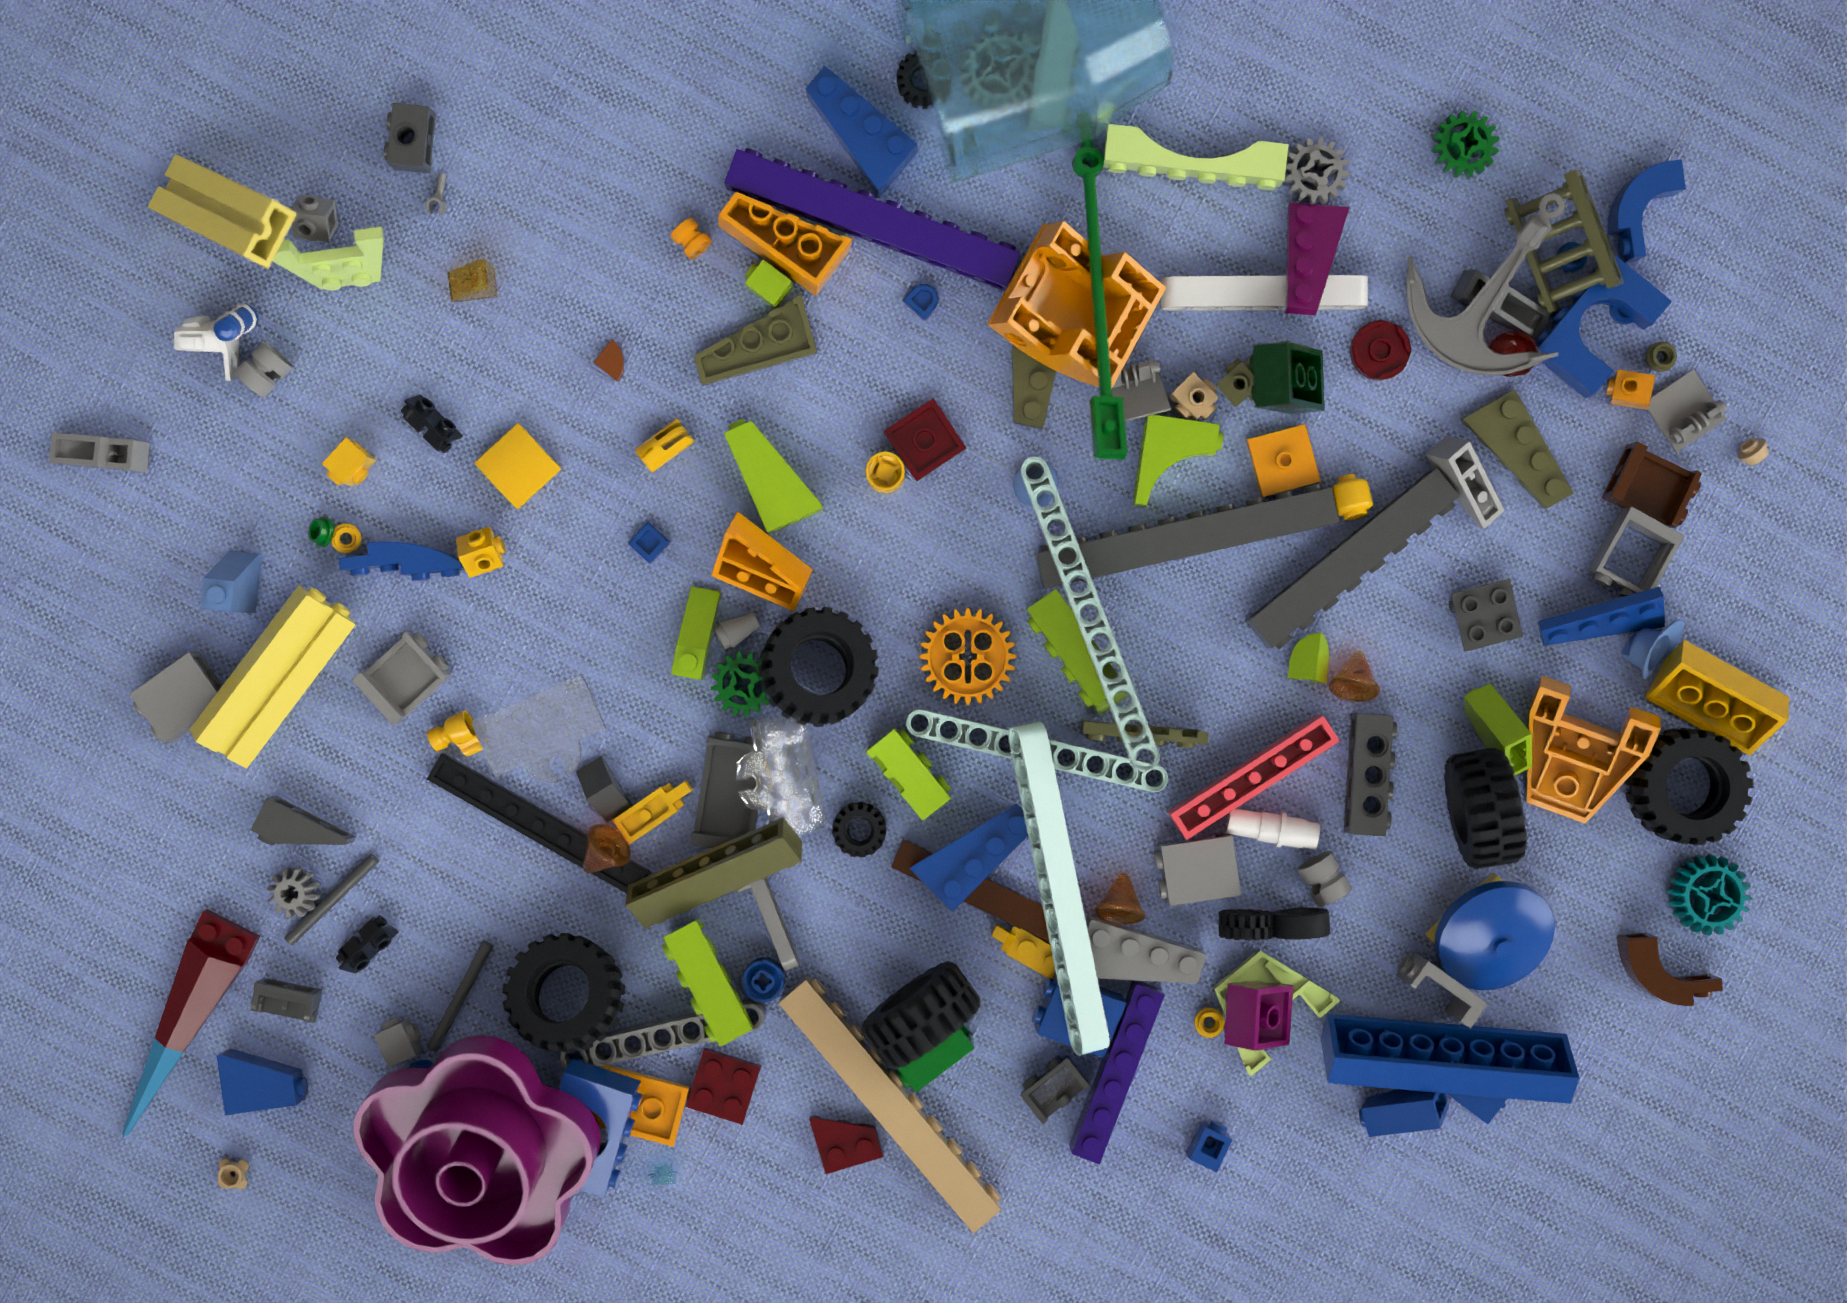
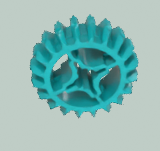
M1708 854L1706 858L1702 855H1696L1694 862L1689 859L1684 860L1686 869L1675 868L1679 877L1669 878V881L1675 884L1674 889L1666 890L1667 894L1674 896L1667 903L1671 907H1677L1672 912V915L1676 918H1681L1680 924L1682 926H1690L1692 932L1699 933L1702 931V934L1710 936L1713 931L1718 935L1723 934L1724 927L1728 930L1734 929L1733 920L1737 922L1744 921L1740 912L1750 911L1747 906H1744V902L1753 899L1751 895L1745 894V891L1752 886L1749 883L1742 882L1747 875L1742 871H1737L1739 866L1736 863H1728V858L1720 856L1717 858L1716 855ZM1710 871L1709 876L1705 875L1702 882L1693 884L1700 875ZM1725 881L1728 886V896L1724 892ZM1700 890L1711 892L1712 895L1718 897V900L1707 897ZM1689 893L1694 896L1693 908H1695V911L1691 907ZM1724 905V908L1718 914L1709 917V914H1713L1717 907Z

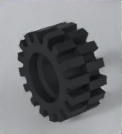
M920 49L914 50L913 55L908 53L905 56V60H901L899 63V70L897 69L898 92L900 96L904 97V101L907 104L909 102L912 103V107L922 106V109H928L929 105L935 107L939 101L942 102L945 99L946 93L948 94L951 82L950 68L947 67V61L944 58L941 59L940 54L936 51L932 54L930 49H925V52H920ZM922 68L932 71L936 79L934 85L927 90L918 89L912 82L913 74Z
M864 802L850 803L843 807L836 815L832 826V835L835 839V844L837 847H840L843 853L850 854L851 857L860 856L862 858L869 854L872 855L882 846L887 830L886 821L880 810L873 807L874 805ZM863 818L869 822L871 834L866 840L856 841L850 837L848 825L853 819Z
M1253 909L1219 911V937L1234 940L1243 939L1246 941L1272 939L1274 937V913Z

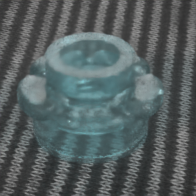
M672 1165L654 1167V1173L649 1174L648 1177L652 1178V1186L676 1184V1174L678 1172L672 1171Z

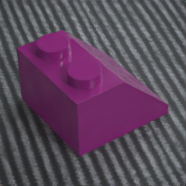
M1248 981L1229 983L1226 993L1227 1007L1224 1024V1044L1252 1051L1290 1045L1293 985Z

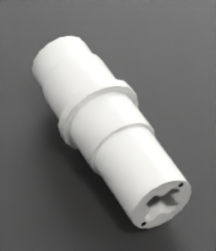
M1236 808L1227 815L1225 833L1272 843L1277 848H1281L1283 845L1315 850L1319 841L1320 823L1287 816L1286 812L1274 814L1261 811L1260 813Z

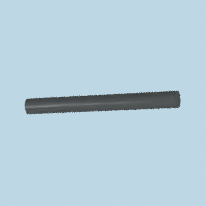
M370 854L284 937L290 945H294L379 863V860L373 854Z
M483 941L430 1039L427 1045L428 1049L438 1052L494 947L491 943Z

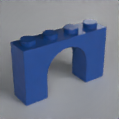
M1616 255L1614 257L1624 284L1607 289L1606 284L1601 285L1599 283L1572 294L1571 297L1575 299L1568 308L1564 305L1552 318L1556 322L1549 331L1544 329L1533 341L1536 347L1531 352H1558V356L1551 357L1541 363L1585 399L1594 395L1614 372L1591 353L1582 342L1579 327L1582 315L1586 309L1597 304L1614 305L1626 317H1631L1634 323L1644 330L1653 325L1672 302Z
M571 1059L563 1073L559 1090L574 1096L589 1110L596 1113L603 1120L608 1132V1140L600 1144V1150L590 1175L580 1190L604 1198L609 1187L615 1188L621 1170L616 1169L618 1162H623L628 1145L623 1144L625 1136L630 1137L635 1123V1119L630 1117L632 1110L637 1112L642 1099V1094L638 1093L641 1081Z

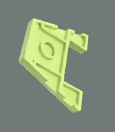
M380 226L354 230V241L357 246L299 253L289 239H285L282 241L272 261L320 289L334 291L343 286H368L373 282L381 281L384 242L383 228Z
M1260 949L1255 951L1213 987L1225 1019L1227 1007L1226 993L1229 983L1248 981L1293 985L1292 1000L1300 995L1319 1018L1340 1002L1332 993ZM1237 1047L1244 1067L1250 1076L1271 1060L1263 1049L1252 1051Z

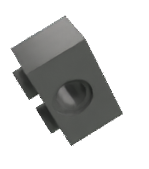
M392 103V112H388L387 129L390 130L389 142H386L384 145V158L387 160V164L394 170L420 173L431 172L436 114L429 106ZM409 132H414L413 141L409 144H403L404 136Z

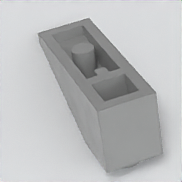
M1445 436L1425 454L1432 468H1438L1460 495L1456 500L1479 528L1485 529L1505 511L1470 441Z

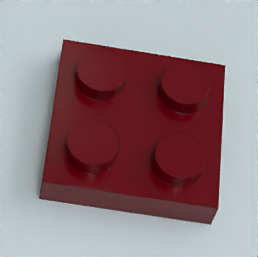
M934 398L883 431L916 482L966 450L962 440Z
M704 1048L686 1107L743 1125L762 1065Z

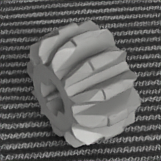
M288 867L282 870V875L276 874L272 877L276 885H270L267 888L269 892L274 893V896L270 897L268 902H277L278 905L275 907L276 913L285 910L286 918H291L294 914L300 918L306 915V910L312 911L315 909L316 906L312 900L320 899L321 895L313 890L319 887L320 883L310 882L313 877L312 872L303 875L302 867H297L294 871ZM290 888H296L294 892L298 891V897H292L294 893L290 894Z

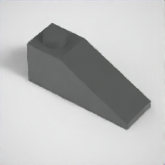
M278 796L266 799L251 828V831L259 834L257 838L260 841L269 845H275V843L346 845L352 843L356 836Z

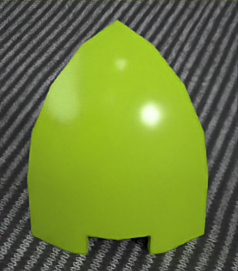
M1321 632L1307 635L1293 648L1289 660L1287 678L1293 680H1312V683L1327 684L1329 648L1326 637Z

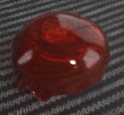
M1515 331L1497 335L1488 346L1494 352L1500 354L1538 352L1536 343L1525 333ZM1534 366L1510 374H1503L1501 376L1515 377L1519 375H1525L1529 373V371Z

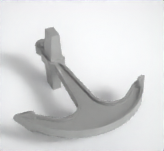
M1548 194L1541 199L1539 203L1541 214L1529 216L1523 228L1516 235V248L1468 307L1457 316L1444 317L1434 312L1429 305L1425 286L1414 264L1413 257H1408L1406 287L1410 317L1421 339L1443 361L1463 371L1475 374L1503 375L1530 368L1551 357L1558 356V352L1496 353L1488 347L1484 340V327L1527 253L1538 249L1552 230L1550 219L1560 217L1564 213L1566 203L1561 195ZM1551 200H1555L1558 203V208L1555 212L1547 210V203Z

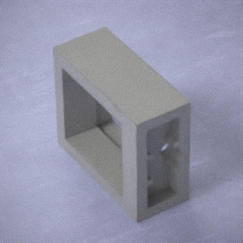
M1634 507L1622 508L1587 572L1595 576L1593 580L1605 587L1612 585L1620 589L1621 592L1619 594L1623 597L1656 588L1684 535ZM1626 525L1661 544L1638 587L1603 568Z

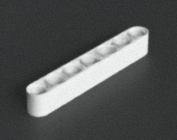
M1170 276L1161 278V283L1166 287L1161 297V310H1285L1286 276ZM1328 276L1318 310H1358L1368 308V276Z

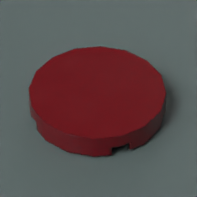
M1377 320L1367 323L1356 332L1351 340L1349 353L1352 364L1359 374L1371 380L1382 381L1391 379L1404 370L1411 354L1409 337L1402 327L1385 320Z

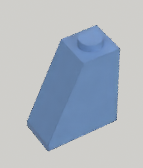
M229 551L203 578L200 609L256 613L261 554Z

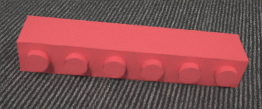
M1316 714L1166 812L1181 836L1188 840L1340 742L1325 717Z

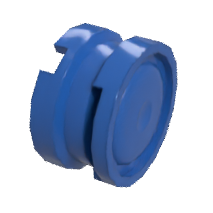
M761 957L752 961L746 968L742 978L743 990L747 996L756 1002L762 1003L772 1001L778 997L785 984L783 967L776 960L767 957Z

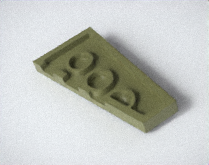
M802 296L795 297L791 302L774 309L763 318L746 325L742 330L694 355L702 386L818 354Z

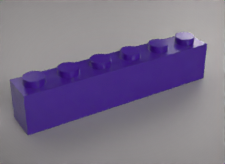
M1132 980L1125 998L1127 1004L1106 1055L1101 1060L1069 1143L1071 1154L1100 1165L1165 997L1161 989L1141 981Z

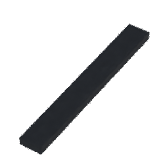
M441 753L427 777V780L626 894L629 884L647 877L650 873V870L445 753Z

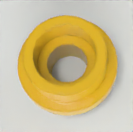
M339 524L334 528L331 544L338 552L352 553L361 544V533L352 524ZM343 533L351 535V541L347 544L340 541V536Z
M1205 1007L1199 1010L1194 1019L1197 1032L1207 1038L1219 1035L1225 1024L1221 1012L1213 1007ZM1207 1017L1214 1018V1023L1210 1027L1204 1026V1020Z

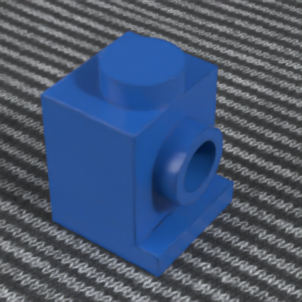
M1211 1120L1210 1124L1202 1121L1190 1147L1186 1150L1189 1159L1217 1173L1232 1142V1138L1226 1133L1228 1128L1214 1120ZM1207 1137L1214 1138L1212 1145L1207 1146L1204 1144Z

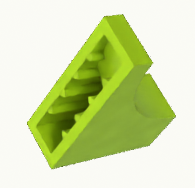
M1159 415L1146 416L1132 506H1147L1154 484L1162 473L1173 464L1193 457H1213L1216 455V450L1221 451L1224 433L1219 432L1220 424Z

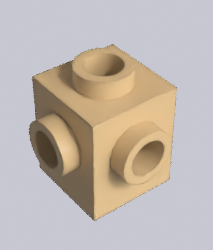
M1194 372L1169 396L1177 405L1174 408L1175 411L1183 419L1188 420L1190 418L1193 421H1196L1199 417L1205 420L1217 408L1213 403L1219 397L1215 394L1217 391L1216 387L1206 378L1201 380ZM1192 396L1197 397L1198 400H1199V403L1195 402V401L1193 400Z

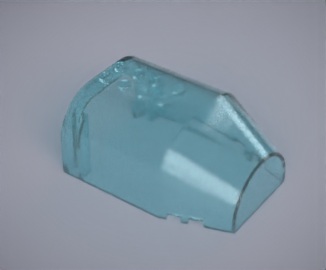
M896 0L897 18L905 42L909 44L913 40L933 102L941 133L942 157L951 184L1069 147L1085 140L1094 139L1103 132V129L1108 127V124L1121 120L1128 111L1138 104L1141 105L1171 84L1172 52L1159 0Z

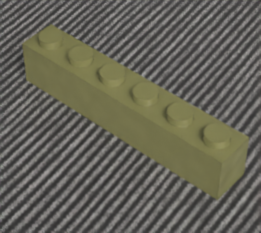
M784 817L629 884L625 906L644 928L660 924L666 919L688 912L694 907L714 901L722 895L739 890L748 884L765 879L776 872L791 868L797 863L802 862V840Z

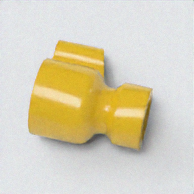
M465 710L448 717L443 727L436 726L427 730L429 743L436 752L447 748L449 743L456 744L467 757L485 749L482 740L478 736L472 717Z

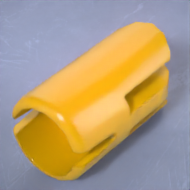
M676 418L636 447L635 452L649 471L653 473L692 445L695 440L688 435V431L685 427L681 426V422Z

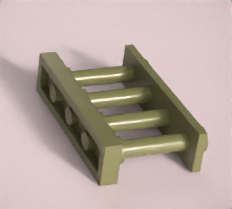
M1575 169L1564 174L1566 182L1562 183L1563 187L1522 205L1519 204L1517 198L1505 200L1508 207L1504 209L1506 218L1510 225H1515L1517 233L1526 223L1525 216L1538 211L1541 199L1548 194H1558L1564 199H1573L1577 210L1573 212L1572 216L1551 224L1552 230L1543 241L1575 227L1580 229L1584 227L1588 239L1584 240L1582 245L1544 261H1541L1537 249L1529 251L1526 255L1540 292H1537L1539 304L1542 308H1547L1548 313L1560 310L1557 300L1596 284H1606L1607 289L1624 284L1581 170ZM1551 200L1547 203V206H1550L1557 202L1555 200ZM1587 255H1590V257L1595 256L1599 266L1595 268V272L1552 289L1546 272Z

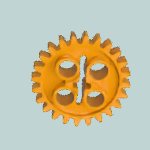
M966 608L964 616H960L957 609H955L954 619L951 620L946 614H943L944 624L940 625L934 621L933 625L937 631L935 633L926 631L925 633L931 639L930 643H921L922 647L928 649L927 653L919 655V658L928 660V664L921 667V670H930L931 672L925 679L926 682L935 680L937 683L933 691L935 692L943 688V699H946L950 694H954L955 704L958 703L960 697H965L966 705H970L971 697H976L978 703L981 704L982 694H986L990 699H993L991 690L996 688L1002 692L1003 688L999 682L1001 680L1010 682L1011 680L1005 674L1006 670H1015L1014 666L1008 664V660L1017 658V655L1008 653V649L1015 646V643H1006L1005 638L1010 635V631L1001 633L999 629L1002 627L1003 622L1000 621L993 625L991 623L993 614H990L986 619H982L981 609L977 611L975 616H971L969 608ZM966 630L971 632L970 651L971 653H976V659L970 662V683L965 682V661L959 659V654L965 652ZM949 633H956L961 638V645L956 650H949L944 644V638ZM979 633H986L991 638V645L986 650H979L974 644V639ZM949 663H957L961 667V675L956 680H949L944 674V669ZM979 663H987L991 667V675L986 680H979L975 676L974 670Z

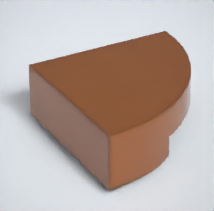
M612 339L594 363L619 382L624 373V357L621 348Z

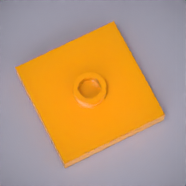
M1306 424L1246 440L1261 497L1321 482Z

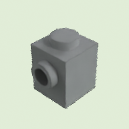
M395 1017L382 1023V1030L374 1035L388 1068L415 1057L423 1051L419 1041L421 1039L420 1031L415 1023H411L409 1017L402 1021Z

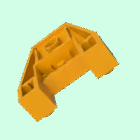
M1541 675L1531 700L1529 711V731L1532 736V767L1527 769L1526 802L1585 824L1650 755L1661 730V717L1630 706L1621 730L1618 733L1563 713L1570 698L1571 685Z

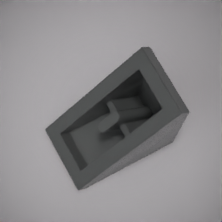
M603 756L576 771L587 801L606 822H609L633 806Z

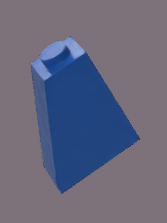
M228 1049L217 1055L225 1115L296 1106L306 1099L308 1082L303 1077L302 1069L235 1049Z
M1397 1089L1367 1097L1362 1108L1359 1110V1119L1362 1127H1366L1368 1137L1440 1129L1449 1109V1103L1446 1093Z

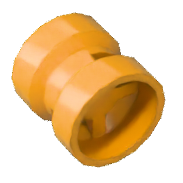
M693 217L680 223L670 235L676 244H683L684 254L689 260L697 258L712 243L711 238L706 233L698 231L699 225Z

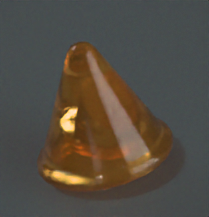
M1362 651L1354 652L1338 674L1329 682L1331 693L1346 701L1367 702L1375 699L1380 693V687L1376 683Z
M603 824L590 827L587 832V846L583 863L585 873L624 866L630 861L631 849L621 833Z
M1121 873L1117 877L1103 900L1096 906L1095 914L1100 919L1116 924H1136L1145 919L1146 914L1126 873Z

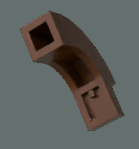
M1647 932L1617 935L1621 963L1632 981L1645 992L1671 1004L1694 1006L1693 996L1710 997L1712 992L1723 991L1722 979L1712 974L1683 977L1670 976L1663 968L1659 959L1657 936Z

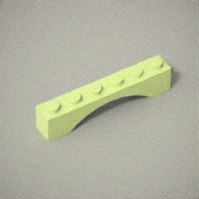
M1108 124L1104 142L1103 167L1109 168L1108 171L1112 173H1126V170L1138 171L1139 175L1154 177L1156 173L1168 174V178L1173 180H1185L1186 177H1195L1201 183H1215L1216 180L1228 181V185L1234 187H1243L1248 183L1257 184V188L1262 190H1274L1276 187H1280L1285 180L1289 144L1257 141L1250 147L1232 155L1217 158H1194L1163 148L1150 139L1139 127Z

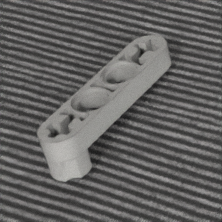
M767 878L760 879L737 890L740 893L750 888L752 889L784 970L787 971L800 966L796 950Z

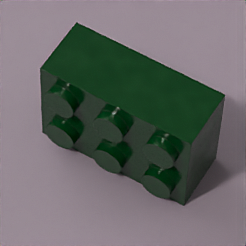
M1289 341L1253 345L1250 366L1254 372V385L1251 388V396L1256 408L1287 414L1325 411L1323 351Z

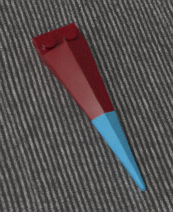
M209 909L202 912L191 937L187 940L122 1133L123 1137L130 1134L187 1047L246 966L260 938L256 933Z

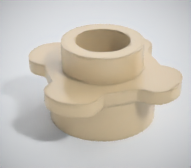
M224 1158L219 1162L220 1170L217 1183L221 1188L231 1189L236 1187L241 1190L247 1186L246 1170L249 1169V1164L246 1160L242 1159L236 1162ZM232 1171H234V1172L236 1173L235 1176H232V1175H231V1172H232Z

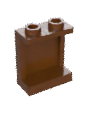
M1634 442L1627 444L1603 493L1602 499L1620 508L1634 507L1670 528H1676L1678 525H1681L1687 517L1688 509L1686 507L1690 499L1696 496L1701 487L1699 480L1702 473L1697 470L1688 471L1646 451L1648 446L1642 443Z

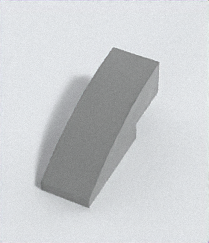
M52 433L49 463L147 473L150 443L101 436Z

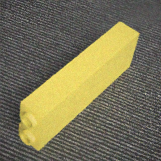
M175 154L164 174L170 180L165 189L158 186L148 208L268 269L297 213L265 195Z
M298 585L189 729L195 742L214 752L218 751L224 754L227 759L247 769L356 625L349 616L351 611L338 602H335L334 605L325 600L327 597L313 587L307 590L303 586Z

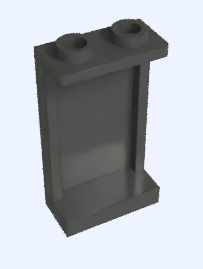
M715 732V737H707L706 758L695 827L691 835L690 845L714 848L756 829L769 745L762 744L763 739L745 736L744 741L733 740V734Z

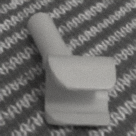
M439 173L434 197L426 201L425 209L428 213H432L435 202L440 204L439 215H443L447 211V204L443 200L446 174Z

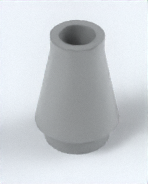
M753 612L747 615L719 622V626L713 630L725 650L729 647L732 649L736 647L752 632L759 629L760 625Z

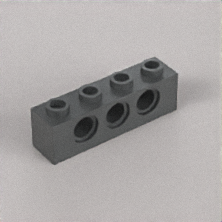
M1351 713L1344 832L1348 834L1386 836V829L1391 827L1392 816L1391 812L1388 811V799L1393 797V782L1389 780L1390 769L1393 770L1395 766V753L1391 751L1392 740H1395L1397 736V723L1393 722V716ZM1376 736L1379 740V748L1371 753L1367 748V741L1371 737ZM1374 766L1377 769V778L1373 782H1368L1365 778V772L1369 767ZM1373 796L1376 801L1375 808L1370 812H1366L1363 808V802L1367 797Z

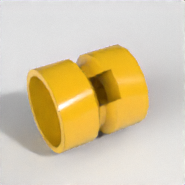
M886 451L879 452L870 458L865 472L867 481L872 489L883 494L893 493L898 490L904 483L905 478L904 464L901 459L894 453Z

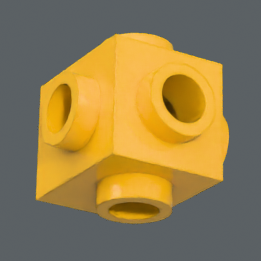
M490 526L474 530L456 538L457 555L469 578L486 572H492L504 566L502 554L506 553L504 542L500 536L495 537Z

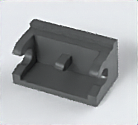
M263 978L254 983L251 1011L291 1017L308 1023L316 1022L322 989L269 978Z

